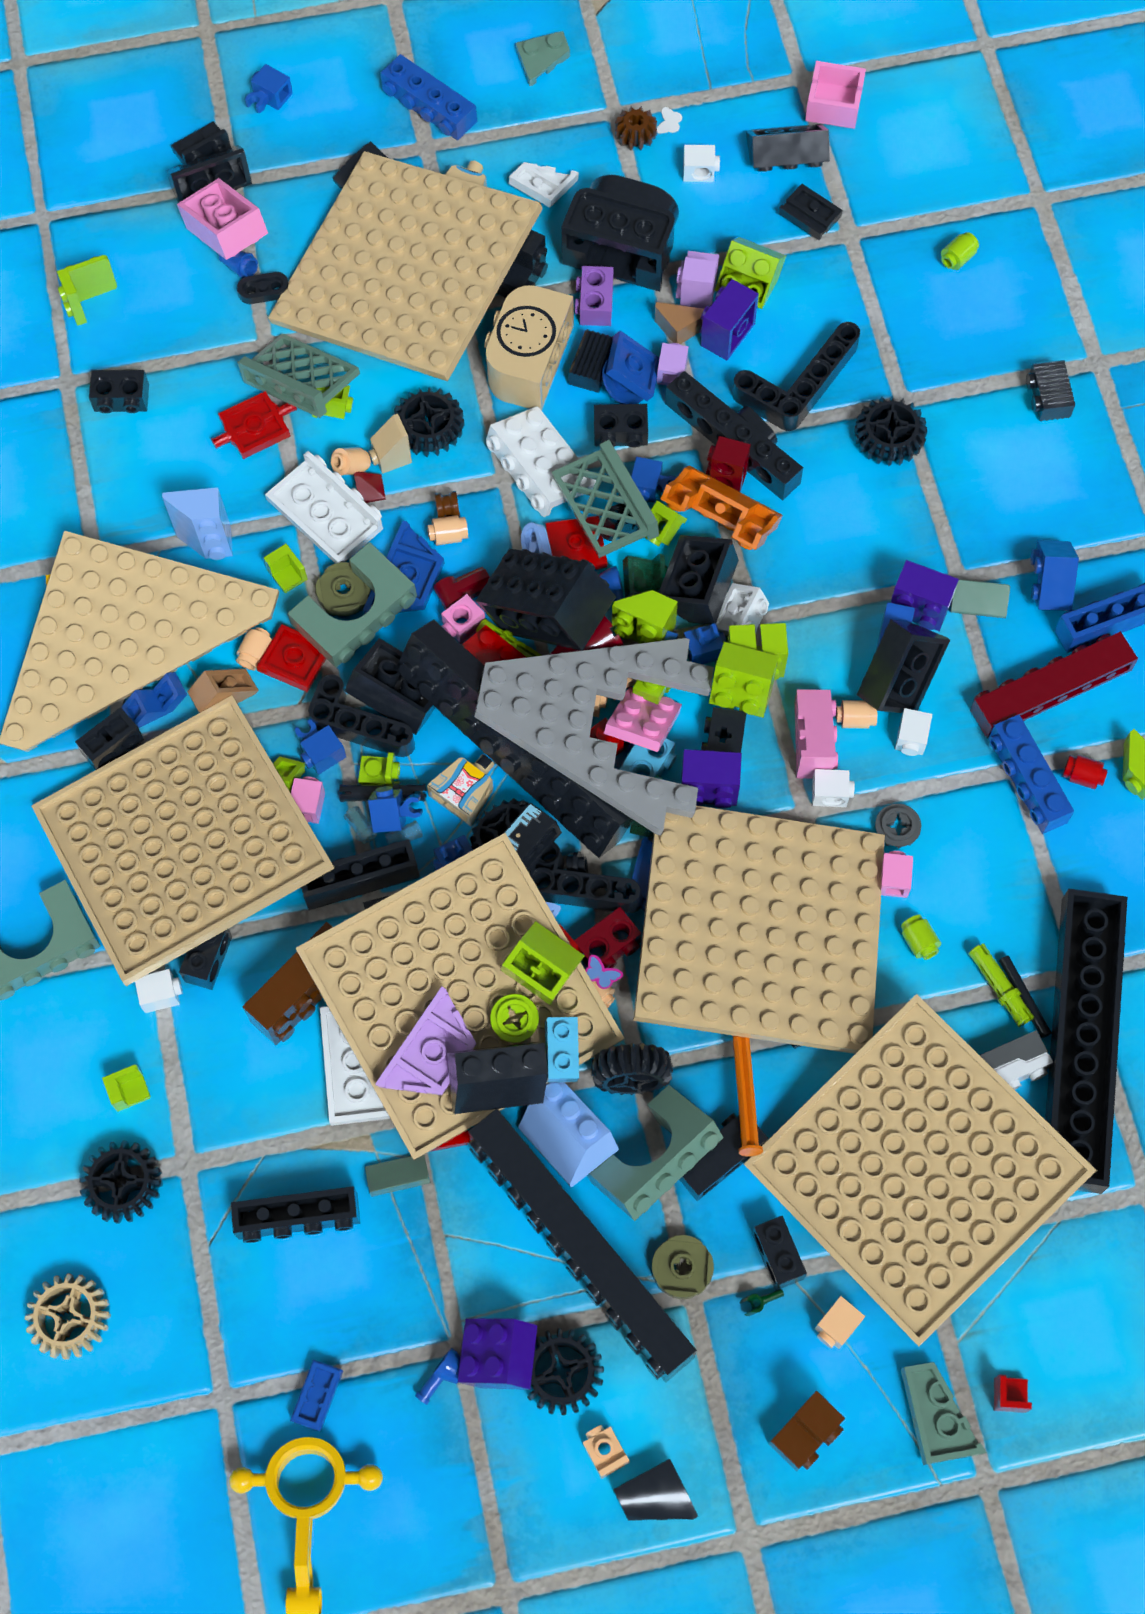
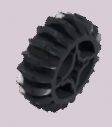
M431 387L428 388L427 392H423L419 388L416 395L409 392L408 399L401 398L400 406H395L394 412L399 415L408 435L410 449L413 448L416 456L421 451H424L426 457L432 451L438 456L440 449L448 452L449 444L456 446L457 438L462 436V429L464 427L463 410L459 407L457 399L452 400L450 393L443 395L441 388L436 393L433 392ZM425 417H427L428 421L431 422V427L429 426V423L426 422Z
M893 396L889 401H886L883 397L879 399L878 403L872 400L869 403V407L864 406L861 414L856 419L857 425H855L854 429L856 444H860L861 453L868 452V460L876 457L878 464L885 460L888 466L892 464V461H896L899 466L903 463V459L910 462L913 455L917 456L925 445V437L928 432L927 427H925L926 418L921 417V409L914 410L913 402L908 405L904 404V397L899 402L895 401Z
M513 798L510 802L503 800L500 806L493 804L491 811H484L485 816L482 819H476L478 826L471 829L473 836L469 838L472 844L471 848L475 850L502 835L529 803L524 800L517 801Z
M644 1043L621 1044L620 1046H610L609 1049H603L600 1053L594 1055L591 1066V1076H593L595 1087L604 1092L608 1091L610 1094L619 1093L620 1095L643 1094L645 1092H653L655 1089L660 1090L669 1084L673 1073V1064L669 1052L665 1051L662 1047H656L653 1044L645 1045Z
M123 1140L119 1149L115 1142H110V1151L108 1152L103 1147H99L98 1151L101 1156L96 1158L94 1155H90L89 1160L93 1165L91 1167L84 1165L82 1168L88 1174V1176L79 1178L81 1184L87 1185L80 1190V1194L83 1197H87L84 1204L88 1208L93 1207L91 1213L95 1216L102 1213V1220L108 1222L113 1216V1221L116 1224H120L124 1215L126 1221L130 1223L133 1221L134 1212L140 1218L144 1217V1212L141 1208L146 1206L148 1209H153L154 1205L149 1199L151 1197L155 1199L160 1198V1194L154 1190V1188L163 1186V1182L160 1179H156V1177L162 1174V1170L155 1167L158 1160L155 1157L149 1158L151 1152L147 1148L140 1151L141 1146L136 1142L130 1149L127 1141ZM128 1160L141 1164L144 1178L130 1174L131 1168L128 1166ZM115 1162L114 1169L111 1172L102 1174L109 1165ZM124 1176L128 1181L125 1185L122 1183L123 1186L119 1188L115 1183L117 1180H120V1177ZM99 1186L112 1190L114 1205L105 1203L101 1199ZM135 1190H140V1192L134 1199L127 1202L128 1196L131 1192Z
M557 1328L558 1338L552 1339L549 1330L545 1331L547 1342L543 1343L539 1337H536L535 1344L538 1346V1349L534 1352L531 1388L534 1390L529 1393L527 1398L529 1401H532L539 1396L541 1398L537 1403L539 1410L544 1407L546 1402L549 1403L548 1413L550 1415L554 1414L556 1406H561V1415L566 1416V1406L571 1405L573 1412L576 1414L579 1412L576 1402L581 1401L585 1407H588L590 1402L585 1397L588 1393L595 1398L598 1396V1392L591 1386L592 1384L602 1386L603 1380L594 1377V1374L604 1373V1367L594 1366V1363L599 1362L602 1356L601 1354L590 1355L596 1348L593 1342L586 1347L583 1346L586 1341V1335L582 1334L578 1341L573 1340L575 1330L570 1329L568 1338H563L562 1328ZM558 1347L572 1348L579 1352L583 1358L579 1360H566L560 1354ZM549 1350L552 1365L543 1374L536 1376L537 1363L542 1355ZM556 1357L563 1368L571 1369L570 1373L567 1372L568 1377L566 1381L568 1387H566L564 1380L559 1375H553V1371H557ZM588 1367L587 1380L584 1386L575 1393L571 1383L572 1377L580 1372L581 1369ZM556 1383L562 1387L566 1397L551 1396L542 1390L540 1385Z

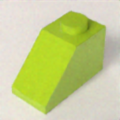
M1133 729L1124 741L1123 781L1132 794L1138 795L1143 800L1145 798V739Z

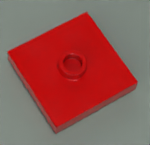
M599 516L587 517L586 522L598 526L600 518ZM577 519L546 523L552 556H566L578 561L584 559L591 562L596 569L607 568L606 555L600 558L597 556ZM600 534L597 541L600 547H603L604 541Z
M281 624L259 661L257 671L308 692L326 658L297 630Z

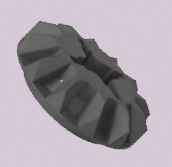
M891 804L879 812L875 828L878 834L885 835L884 842L887 846L892 845L899 849L903 846H910L919 837L921 820L916 811L904 804ZM897 817L900 825L906 827L902 828L899 836L896 833V829L890 827L894 825Z

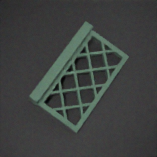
M283 333L254 358L250 359L244 356L237 362L244 383L263 392L266 391L267 394L319 418L327 412L325 404L360 374L359 367ZM284 344L291 347V349L277 351ZM303 354H308V355H310V357H307V358H302V359H296V358H295V356H298V355H303ZM291 357V361L277 363V359ZM273 360V364H268V365H263V364H261V363H263L264 361ZM327 363L329 366L315 368L314 364ZM310 365V369L296 372V368ZM292 369L291 373L282 374L278 372L281 370ZM347 372L343 376L334 377V373ZM330 374V378L315 380V376ZM311 377V381L302 383L298 381V379ZM330 386L324 393L317 390V388Z
M610 440L601 443L600 450L552 471V477L599 558L646 536L649 540L659 536L658 522ZM598 460L602 465L599 474L586 471L589 464ZM567 474L578 475L575 485L563 482L561 477ZM583 477L596 480L593 489L580 486ZM601 481L613 484L614 487L611 494L598 491ZM577 493L590 496L586 505L574 501ZM595 497L608 500L604 510L591 507ZM613 502L625 505L623 514L610 511ZM588 513L602 516L598 526L586 522ZM607 517L620 521L617 530L603 527ZM625 522L635 524L639 529L631 534L621 532ZM600 533L613 536L612 542L603 547H600L597 540Z

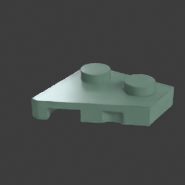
M563 31L516 43V51L529 86L536 84V78L544 72L550 73L557 64L564 62L570 57V48Z

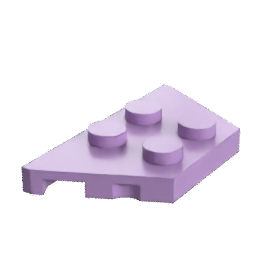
M441 987L377 1080L375 1083L377 1087L441 1096L448 1088L450 1079L447 1052L472 1050L477 1043L467 1029L460 1013L444 987Z

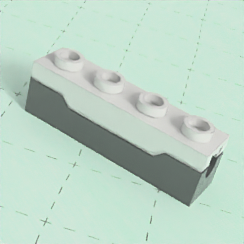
M1037 1030L979 1055L1014 1090L1022 1086L1021 1081L1028 1078L1036 1081L1048 1074L1047 1070L1053 1064Z

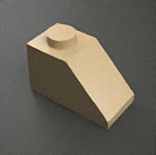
M395 414L370 438L372 449L368 453L373 465H378L382 474L412 463L407 432L399 415Z

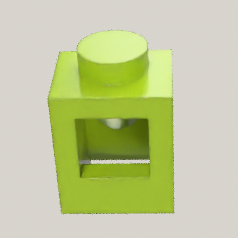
M349 385L344 387L325 404L327 410L324 414L325 416L344 419L345 413H351L354 398L349 397ZM330 386L317 388V390L324 393Z
M657 500L651 511L658 522L659 536L649 541L657 546H660L661 542L668 546L682 523L685 524L687 518Z

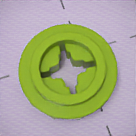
M510 994L502 997L495 1003L491 1011L490 1021L493 1031L501 1040L517 1043L526 1041L534 1034L539 1023V1014L535 1004L529 998L519 994ZM508 1007L515 1014L526 1012L519 1021L521 1030L513 1023L503 1025L510 1017Z

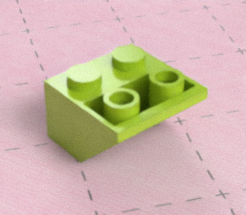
M741 237L733 239L715 290L719 291L722 286L726 287L731 279L757 292L759 294L757 307L763 309L778 281L787 255Z
M653 590L614 601L612 605V631L616 635L619 634L623 639L630 638L639 642V644L664 641L667 631L673 632L676 627L678 602Z
M535 921L502 964L501 971L550 1005L585 955Z

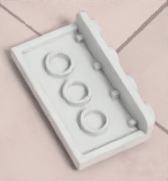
M536 406L491 424L486 438L487 447L499 459L504 470L509 472L518 488L525 493L531 501L533 508L542 517L550 515L553 507L567 502L552 477V471L570 464L579 458L541 409ZM567 474L561 478L563 482L575 485L578 475ZM583 477L580 486L593 489L596 480ZM577 493L576 496H575V498H576V497H579V496H581V495H583V494Z
M307 451L303 454L305 461L265 494L266 500L334 563L346 562L383 530L382 515L374 505H367L363 501L362 495L355 488L350 489L338 472L334 471L332 473L319 455L316 454L314 456Z
M320 1007L330 1125L390 1119L328 1007Z

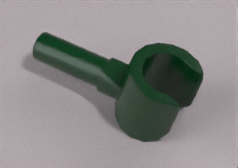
M779 1289L767 1295L759 1296L758 1294H752L741 1299L740 1304L748 1301L752 1306V1310L744 1315L751 1316L762 1311L765 1304L783 1297L784 1292L782 1289Z

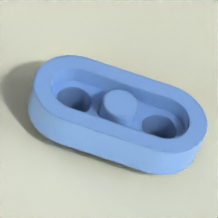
M528 523L521 533L522 549L539 554L545 552L552 556L546 528L540 524Z

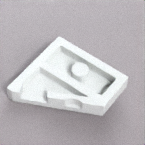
M524 162L509 176V184L551 208L578 181L579 173L571 170L570 175L556 173L555 167H541Z

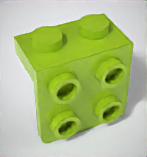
M106 255L92 257L87 261L70 265L57 271L62 285L57 288L68 317L74 316L77 326L87 323L81 301L117 288L116 280Z

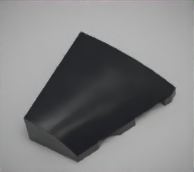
M670 1459L613 1489L628 1521L694 1520L698 1517Z

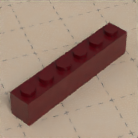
M1121 631L1112 636L1108 633L1101 636L1094 644L1088 647L1086 645L1079 646L1069 656L1064 658L1058 656L1052 659L1047 666L1041 669L1035 667L1028 670L1023 677L1015 681L1013 678L1004 681L998 689L991 692L989 690L982 691L975 696L970 711L986 738H989L995 724L1019 714L1022 720L1025 721L1130 672L1135 666L1138 657Z

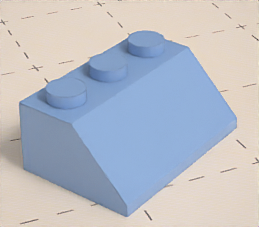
M218 488L162 493V498L177 538L205 559L220 560L233 556L231 526Z
M549 1082L546 1084L544 1102L528 1105L518 1126L524 1136L571 1188L619 1150L610 1130L565 1082Z

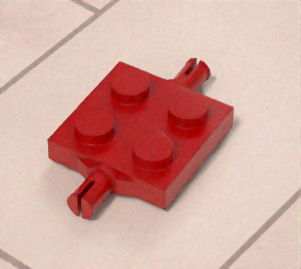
M264 391L218 413L225 433L211 438V441L216 449L230 442L237 448L241 457L245 459L291 437L290 431L284 423L283 416L297 410V407L289 403L278 407L277 404L271 401L267 392Z

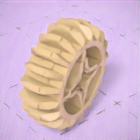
M66 1274L64 1283L59 1276H54V1286H51L48 1282H43L42 1286L45 1292L43 1294L39 1291L33 1292L34 1297L38 1299L37 1303H27V1307L34 1310V1312L25 1315V1320L34 1323L26 1328V1332L35 1334L31 1339L32 1344L37 1345L41 1343L39 1351L45 1354L50 1350V1357L54 1359L61 1353L64 1360H69L72 1351L77 1358L82 1357L81 1347L84 1346L87 1351L91 1352L94 1348L90 1342L93 1339L99 1343L103 1340L97 1333L99 1329L107 1331L109 1328L106 1324L101 1323L102 1320L111 1317L109 1312L101 1311L109 1306V1301L101 1299L105 1293L101 1288L94 1290L96 1283L93 1280L85 1284L86 1278L83 1275H79L74 1281L72 1274ZM70 1293L69 1296L66 1295L65 1300L60 1305H50L57 1297ZM82 1294L89 1301L91 1308L90 1318L81 1314L82 1302L79 1300ZM65 1312H67L68 1314L69 1312H71L75 1317H77L80 1320L72 1318L71 1321L67 1320L66 1323V1321L63 1320L62 1317H60L56 1313L64 1315ZM46 1315L55 1320L54 1331L56 1334L54 1340L46 1330ZM75 1328H86L78 1337L65 1341L66 1337L69 1338Z

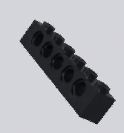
M685 370L666 387L665 404L714 445L717 444L719 436L751 444L747 472L782 501L801 484L803 467Z

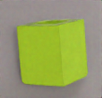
M284 544L263 558L267 571L284 593L289 592L308 580L304 566L287 544Z
M136 1064L102 1078L111 1105L117 1112L146 1101L151 1097L143 1073Z

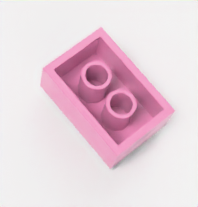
M219 178L177 204L186 228L226 260L236 256L241 250L258 242L260 238L268 234L259 208Z

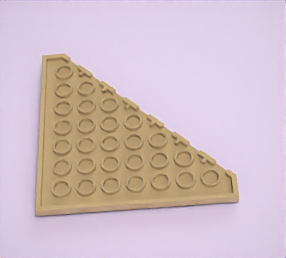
M64 531L0 735V744L29 752L38 747L37 745L73 728V725L86 718L93 717L121 699H126L135 690H142L148 684L162 679L166 673L177 671L179 667L210 653L212 649L221 644L230 642L260 623L263 624L272 619L280 593L279 590Z

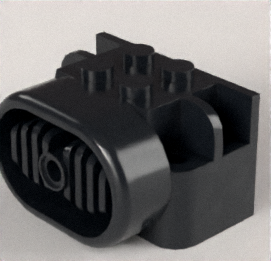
M603 175L593 181L590 188H583L577 191L561 226L562 264L581 270L582 266L613 267V279L660 292L662 289V274L669 264L670 253L674 243V226L679 216V208L676 201L665 190L648 183L619 175Z

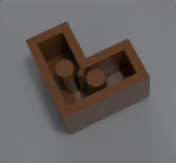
M816 1390L770 1441L769 1445L796 1472L802 1466L808 1470L819 1457L815 1451L820 1445L825 1443L829 1446L842 1433L844 1428L840 1424L845 1417Z

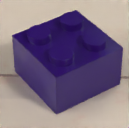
M731 279L726 287L722 286L716 295L714 303L707 305L702 312L701 346L727 361L755 325L759 294Z
M906 560L894 588L891 603L915 608L912 622L918 623L921 627L928 630L934 629L940 632L959 579Z
M684 749L681 784L698 788L696 806L711 804L717 808L724 809L737 806L742 753Z
M465 1318L457 1383L485 1389L530 1390L537 1325L517 1319Z

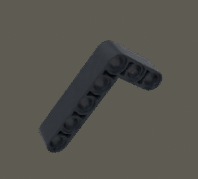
M853 322L841 323L788 392L752 371L742 370L738 372L734 377L733 383L734 400L743 407L749 406L760 417L782 430H795L855 354L860 338L859 327Z

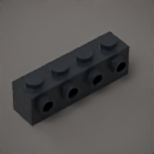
M407 839L332 861L334 869L302 886L301 889L308 910H313L420 878L410 840Z
M354 1186L231 1202L233 1234L239 1240L243 1239V1243L259 1242L262 1240L261 1237L271 1235L274 1236V1239H286L292 1237V1233L304 1231L305 1235H316L323 1233L324 1228L335 1227V1231H347L353 1229V1225L360 1224L358 1193Z

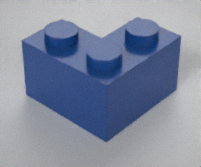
M1037 540L1036 549L1031 551V565H1034L1035 574H1038L1037 584H1032L1031 599L1035 600L1039 610L1071 611L1073 608L1079 557L1070 541Z

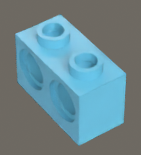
M666 738L659 749L662 755L658 757L649 754L652 750L634 745L619 770L636 774L643 772L649 777L663 780L660 776L665 768L670 770L677 758L675 743Z
M547 1017L545 1020L547 1082H577L579 1079L578 1017Z

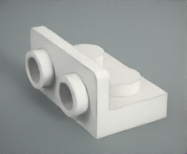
M735 583L731 584L716 622L719 633L723 632L725 636H728L730 625L755 624L756 635L757 628L763 616L767 613L769 602L761 588Z

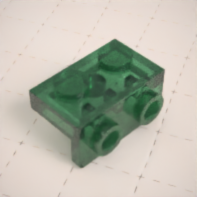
M658 554L653 560L627 556L623 559L625 598L651 590L659 593L667 572L665 555Z

